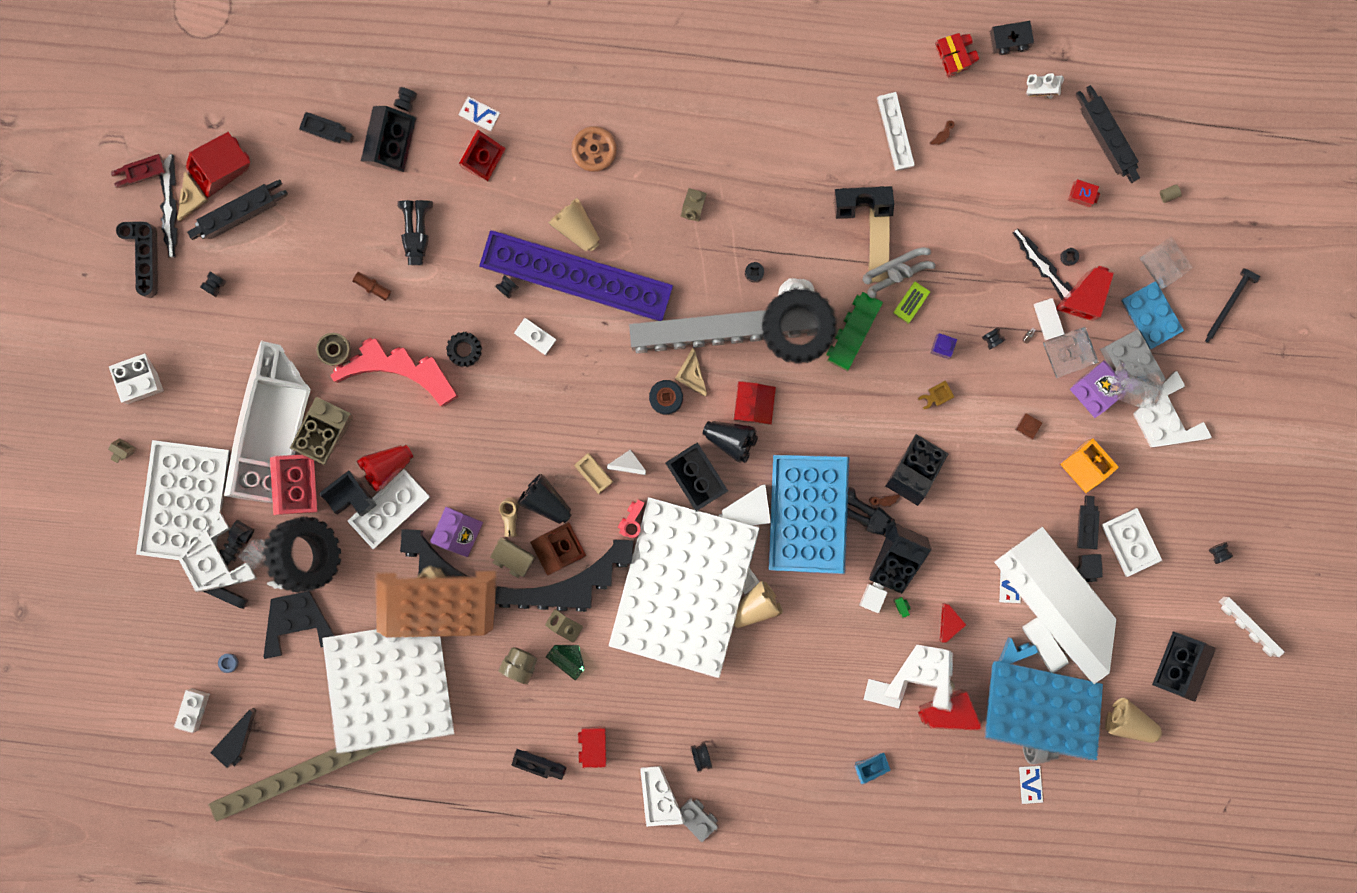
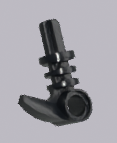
M236 520L230 528L229 537L227 538L229 543L223 545L226 547L225 550H219L227 567L231 560L234 562L237 560V557L234 555L235 553H240L238 548H243L244 545L241 543L247 544L254 533L253 528L239 520Z

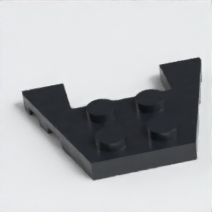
M310 591L271 599L264 659L282 656L279 635L317 628L320 647H323L322 638L334 636L330 625L325 620L321 609Z

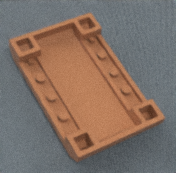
M476 571V577L396 578V573H376L377 632L386 638L484 636L493 630L496 571Z

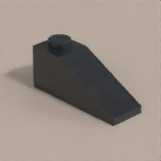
M255 708L249 709L210 752L226 768L232 765L235 767L243 759L241 755L245 752L256 714Z

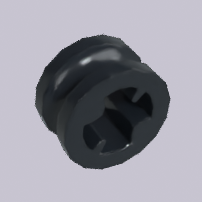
M1067 248L1061 253V262L1066 266L1074 265L1079 260L1078 251L1074 248ZM1067 252L1068 254L1073 253V262L1072 260L1067 261Z

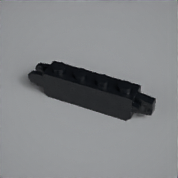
M1089 85L1086 87V90L1092 101L1088 102L1081 91L1076 93L1077 99L1082 106L1080 109L1114 171L1118 175L1121 173L1123 177L1127 176L1130 183H1134L1140 179L1136 171L1139 168L1137 165L1139 161L1101 96L1098 97L1094 88Z
M276 180L268 185L263 184L196 219V227L187 231L190 239L195 240L199 237L202 239L215 238L274 207L278 200L288 195L286 190L280 191L275 195L271 193L272 190L282 185V181Z

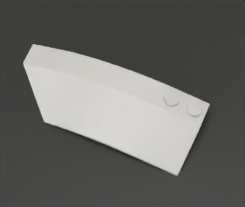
M264 341L260 342L240 411L224 496L273 503L270 457L295 455L296 451L290 449V446L301 427L311 389L305 384L299 371L292 361L290 362L281 345Z
M1041 527L996 560L995 563L1066 653L1090 681L1096 684L1110 673L1116 618L1046 530Z

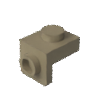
M688 188L681 217L698 222L707 193Z

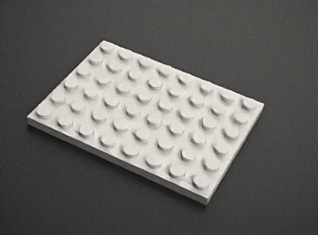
M648 498L641 523V531L636 541L632 564H630L609 646L720 678L760 528Z

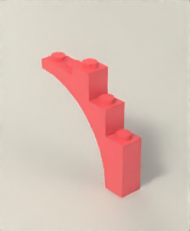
M369 338L362 342L363 346L359 350L363 355L360 356L358 354L349 360V364L336 367L333 370L334 373L330 375L334 382L339 383L351 376L365 372L381 371L396 373L419 383L442 407L458 398L457 393L435 358L427 356L421 359L417 366L404 347L392 350L390 352L391 355L388 357L376 338L373 340Z

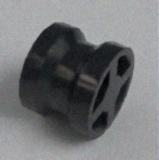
M752 262L747 265L745 277L748 281L756 283L763 278L764 268L760 263Z
M505 275L502 277L501 283L495 285V288L508 299H510L511 293L519 288Z
M998 327L982 336V339L987 341L989 350L1006 340L1005 337L1000 335Z
M1227 542L1220 543L1209 549L1210 554L1214 556L1215 564L1233 557L1232 552L1228 551Z

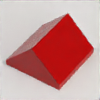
M477 130L459 164L464 170L488 181L506 148L480 130Z

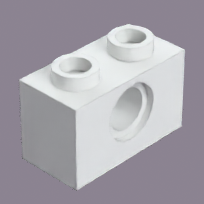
M193 688L186 690L174 728L191 733L198 731L210 694Z

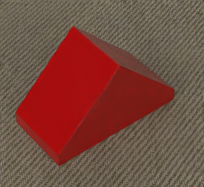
M942 603L939 642L946 643L963 629L966 624L949 604Z

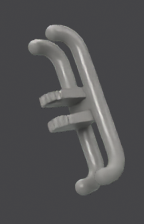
M926 247L914 249L867 272L863 276L865 284H871L872 278L886 271L889 278L871 286L867 291V295L870 298H875L876 292L896 282L900 283L906 277L910 278L913 274L924 269H934L936 265L932 261L920 262L912 267L903 264L920 255L928 256L931 254V250Z

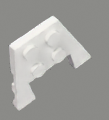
M1177 371L1173 372L1133 413L1150 447L1212 438L1204 422L1188 430H1185L1168 398L1169 394L1185 387Z
M221 513L215 517L212 524L207 526L203 530L202 535L197 540H194L178 558L196 592L257 579L249 563H245L231 572L229 571L213 541L216 537L230 530Z
M916 645L884 696L902 701L908 682L936 687L937 691L932 706L951 711L950 695L952 694V687H950V677L952 676L953 653L949 650Z

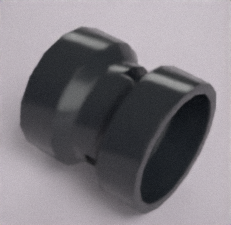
M399 87V98L395 99L393 106L411 112L413 108L412 102L416 100L418 94L410 89Z
M209 271L206 282H203L200 288L217 297L220 287L224 286L226 281Z

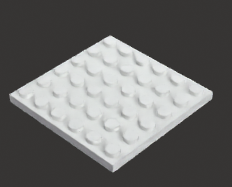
M375 629L322 638L337 754L454 735L441 636L386 638Z

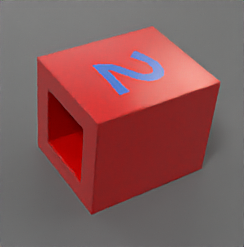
M1077 179L1073 183L1068 201L1090 208L1094 203L1098 202L1100 196L1098 192L1099 186Z

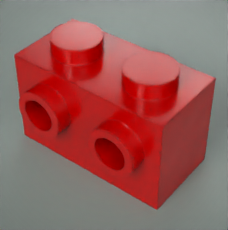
M606 726L582 727V732H578V744H582V751H579V763H582V768L606 767Z

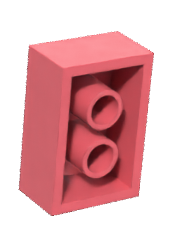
M304 455L270 457L273 515L317 512L314 460Z

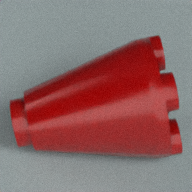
M400 445L365 455L357 460V464L362 471H365L366 475L364 477L368 484L372 485L374 490L378 492L384 489L410 463L414 456L407 445Z

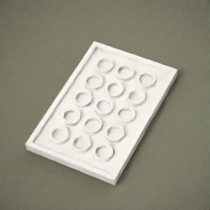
M152 440L136 555L179 560L178 558L193 541L202 535L203 530L212 524L215 517L222 511L230 450ZM216 537L215 539H213V541H214V543L216 544V546H217L218 537Z

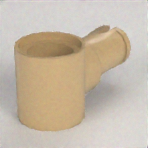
M512 497L506 498L499 506V512L502 515V520H504L505 537H509V535L511 537L517 536L515 519H517L519 504ZM505 504H511L513 506V511H507L505 509Z

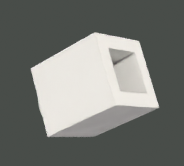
M873 582V585L867 584L859 605L879 613L887 594L883 590L884 586Z

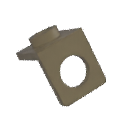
M556 609L545 624L553 632L571 642L576 640L583 629L582 625L569 619ZM558 616L559 620L557 624L553 626L552 622L554 618Z

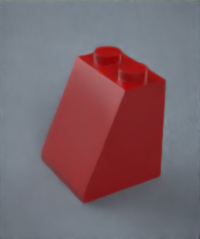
M226 132L190 151L185 168L204 195L209 198L246 172L250 165V158L246 152L241 150L238 140L234 136L232 137L229 132Z
M1098 266V268L1095 267L1088 271L1056 306V310L1089 321L1100 318L1114 273L1109 272V268Z
M963 689L952 692L950 695L951 711L935 708L932 706L934 700L919 706L921 710L918 712L920 720L930 728L982 729L968 693Z

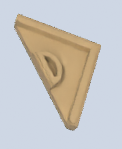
M187 172L184 173L183 186L181 188L178 221H182L208 201Z
M692 348L675 380L706 397L707 392L695 349Z

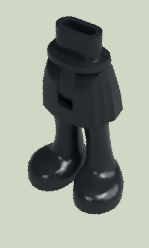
M415 200L416 233L413 230L412 215L414 201H398L397 206L403 211L405 220V234L401 235L405 257H408V265H423V257H425L429 235L425 234V213L433 208V201Z
M848 488V505L856 507L869 515V517H865L848 508L847 518L865 526V531L887 537L895 524L899 525L882 508L878 506L875 509L858 499L854 488Z

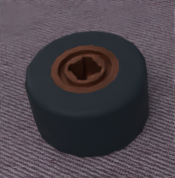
M662 380L651 388L649 401L657 413L670 415L680 409L683 403V392L677 383L671 380Z

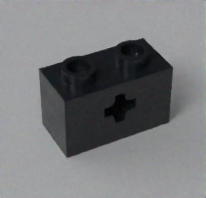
M1030 21L993 26L990 30L993 54L1006 55L1013 50L1025 52L1034 44Z

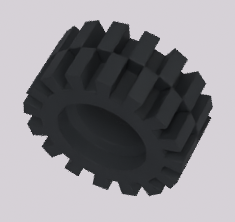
M458 332L456 335L451 336V339L447 342L446 350L447 356L454 364L460 367H469L474 365L476 361H479V357L482 354V346L477 337L467 332ZM462 342H467L471 346V353L466 357H461L457 353V347Z

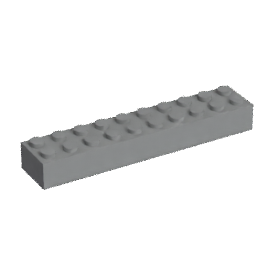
M791 309L782 318L783 335H788L789 338L800 337L801 333H807L808 336H815L817 333V320L807 309ZM765 310L629 324L632 351L636 350L638 354L647 353V349L654 348L656 352L666 351V347H674V350L685 349L686 345H693V348L704 347L705 343H712V346L724 345V341H731V344L743 343V339H750V342L762 341V321Z

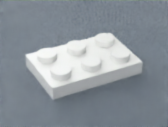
M1138 508L1101 524L1126 577L1162 561Z

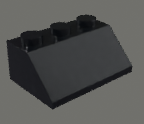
M373 106L361 162L375 167L404 172L416 117L389 106Z
M698 442L665 462L695 511L728 492V489Z
M1173 631L1152 685L1196 702L1216 648Z

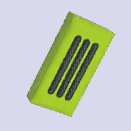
M914 281L893 314L909 324L930 291Z

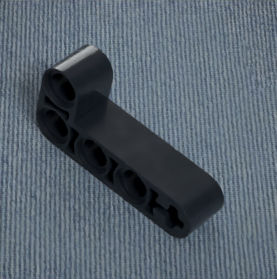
M144 221L121 222L116 227L117 236L125 241L135 242L136 291L141 296L152 298L158 292L157 229ZM149 227V234L143 236L144 228ZM126 228H130L131 230L128 236H124V230ZM146 246H149L150 252L147 255H144L143 249ZM146 265H149L150 271L147 274H144L143 268ZM147 285L150 286V289L144 291V288H146Z

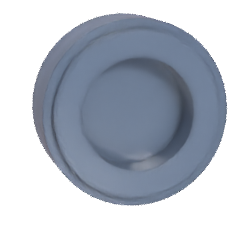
M231 653L222 655L218 660V667L224 673L235 671L239 664L238 658Z

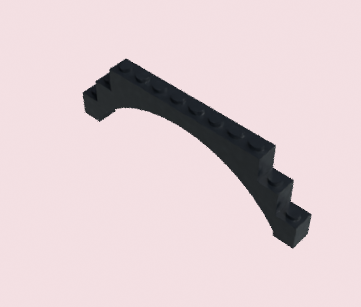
M401 529L400 552L405 553L406 557H417V553H419L418 576L423 570L432 566L440 568L446 578L470 577L445 561L425 539L423 530ZM613 540V546L598 561L578 575L565 581L537 588L517 589L496 586L495 604H499L500 608H510V604L518 605L520 609H529L530 605L537 606V609L549 610V606L556 607V610L568 611V607H574L576 611L587 612V608H592L593 585H596V589H607L608 586H612L613 563H616V567H628V564H632L633 540Z

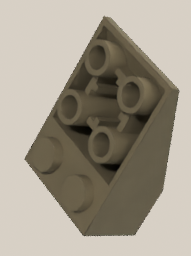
M316 397L290 449L325 465L344 436L353 416L351 413Z

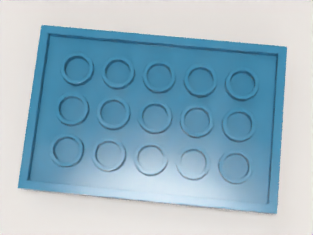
M773 455L769 570L845 574L849 457Z
M994 661L992 663L985 738L1095 761L1098 756L1103 684H1093L1087 680Z

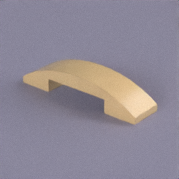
M869 208L870 246L868 272L889 262V216L874 217V212L871 208ZM887 271L872 278V282H881L887 279Z

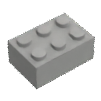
M1139 329L1100 349L1109 366L1129 387L1130 390L1124 394L1126 399H1131L1166 380Z

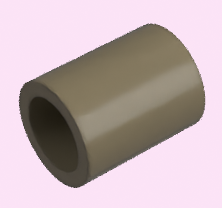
M1175 184L1161 190L1160 197L1164 203L1181 197V190Z

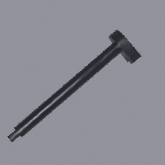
M1242 269L1240 274L1243 277L1208 332L1205 340L1206 343L1213 339L1247 282L1250 280L1253 283H1258L1261 276L1248 269Z

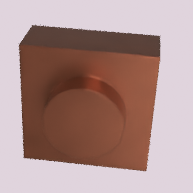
M1025 413L1015 430L1032 440L1041 427L1042 422Z

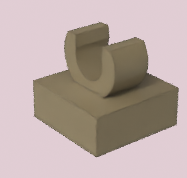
M120 438L112 442L108 450L113 452L111 460L116 463L133 455L136 449Z

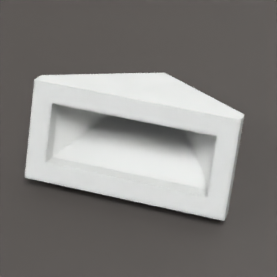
M631 450L607 466V469L646 475V470Z

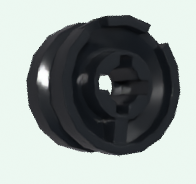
M701 743L697 747L696 745L690 746L697 772H702L705 768L708 770L712 769L706 743Z

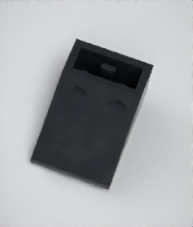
M915 434L885 487L918 506L928 494L948 453Z
M895 524L885 538L869 580L903 594L932 551L929 539Z

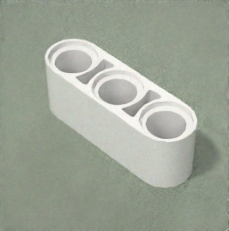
M1038 617L1022 626L1026 636L1036 646L1039 656L1051 673H1055L1069 664L1053 636Z

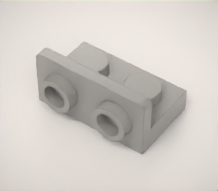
M690 798L680 808L686 822L684 825L703 842L714 830L718 829V820L712 813L707 814L703 810L704 805L698 799L694 801Z

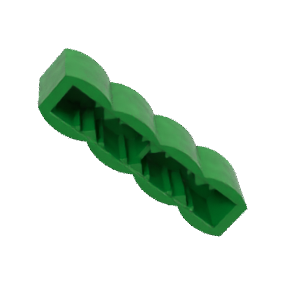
M864 292L861 295H856L852 303L855 306L852 313L848 311L843 320L846 323L844 329L839 328L835 336L837 342L835 346H830L826 354L829 357L828 362L846 371L849 370L883 304L882 301L870 298Z

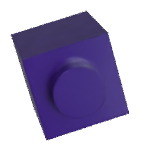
M938 333L930 353L950 359L957 339Z

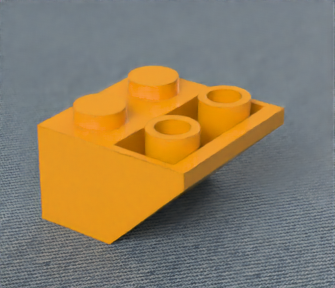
M1094 438L1088 439L1060 464L1085 493L1100 484L1119 468Z

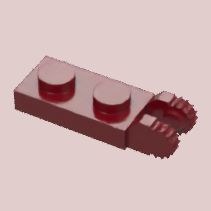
M160 154L123 165L122 168L111 171L112 177L124 174L127 177L115 182L116 188L128 186L129 184L132 185L167 173Z

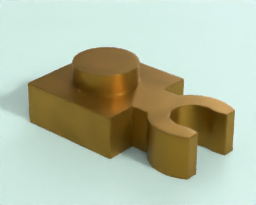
M945 380L928 389L930 395H921L918 401L922 399L927 400V405L922 407L925 410L931 407L932 402L939 406L954 398V395Z

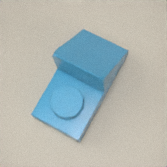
M1008 637L998 661L1011 664L1036 654L1038 651L1036 646L1033 644L1029 645V642L1018 646L1019 649L1016 650L1012 638Z
M884 752L867 760L855 762V768L861 785L891 771Z

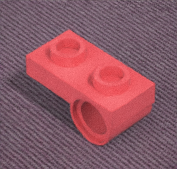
M637 500V502L633 501L627 510L630 512L627 519L623 518L618 526L621 529L619 531L620 534L629 538H635L640 534L641 526L635 520L642 510L644 502ZM632 523L638 528L637 533L634 535H630L627 532V526Z

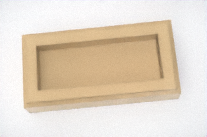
M589 453L574 465L598 494L613 483Z

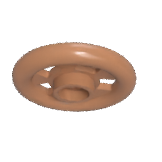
M593 126L581 130L574 137L571 152L578 166L584 170L596 172L604 170L611 165L617 153V145L610 132L601 127ZM593 134L601 135V140L592 139ZM583 138L588 140L585 147L580 145ZM603 144L609 145V152H603ZM591 146H597V151H591ZM584 152L589 157L586 161L580 156ZM602 156L603 161L595 164L594 159Z

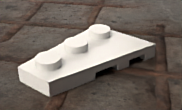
M662 767L640 768L646 826L686 823Z

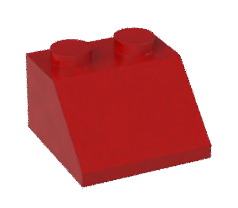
M738 381L734 421L772 425L776 387Z

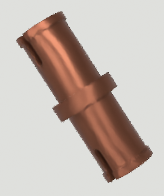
M359 271L352 281L366 289L367 293H373L384 301L389 298L392 292L378 284L377 280H371Z

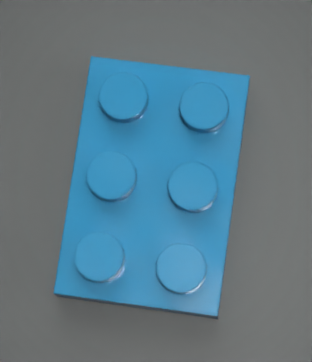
M1156 281L1121 300L1150 350L1184 331Z

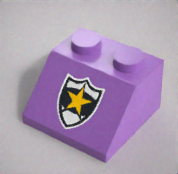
M1105 360L1085 374L1070 388L1072 393L1094 418L1107 410L1130 390Z
M445 507L430 542L468 557L483 522L450 507Z

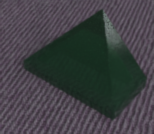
M554 645L546 655L548 660L575 681L585 669L579 645Z

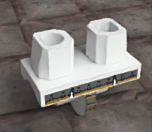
M1053 73L1038 77L1036 74L1029 75L1026 94L1028 96H1044L1046 99H1051L1053 95H1060L1064 77L1055 76Z

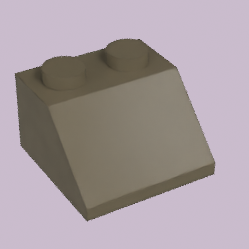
M501 537L491 558L494 559L492 563L500 568H503V566L509 568V573L519 578L520 576H526L536 556L508 539Z

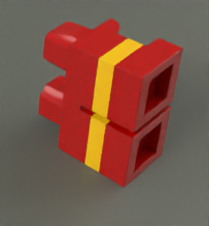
M960 33L937 40L935 45L940 59L943 60L942 64L948 78L958 72L968 70L971 65L979 61L976 50L967 53L965 47L973 44L970 34L960 36Z

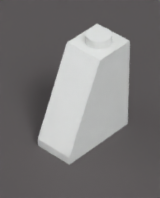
M759 486L724 508L719 517L752 526L771 523L766 486Z

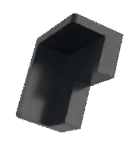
M349 470L319 493L336 515L352 504L357 513L363 517L377 506L359 478Z

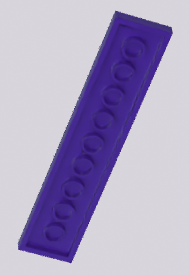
M492 230L489 232L479 267L655 321H663L673 288L671 284Z

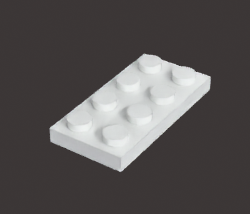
M403 469L384 489L372 498L377 506L363 517L356 512L348 520V523L372 549H375L431 497Z

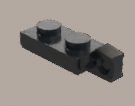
M305 112L299 128L302 132L339 144L342 140L352 143L354 138L353 134L345 132L346 127L340 123Z
M1086 495L1084 505H1080L1077 548L1098 549L1100 511H1098V506H1094L1095 496Z
M516 749L511 764L513 767L546 779L549 776L562 780L567 768L544 757H539Z

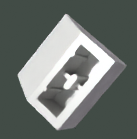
M146 354L109 366L121 403L129 404L164 391L158 373Z

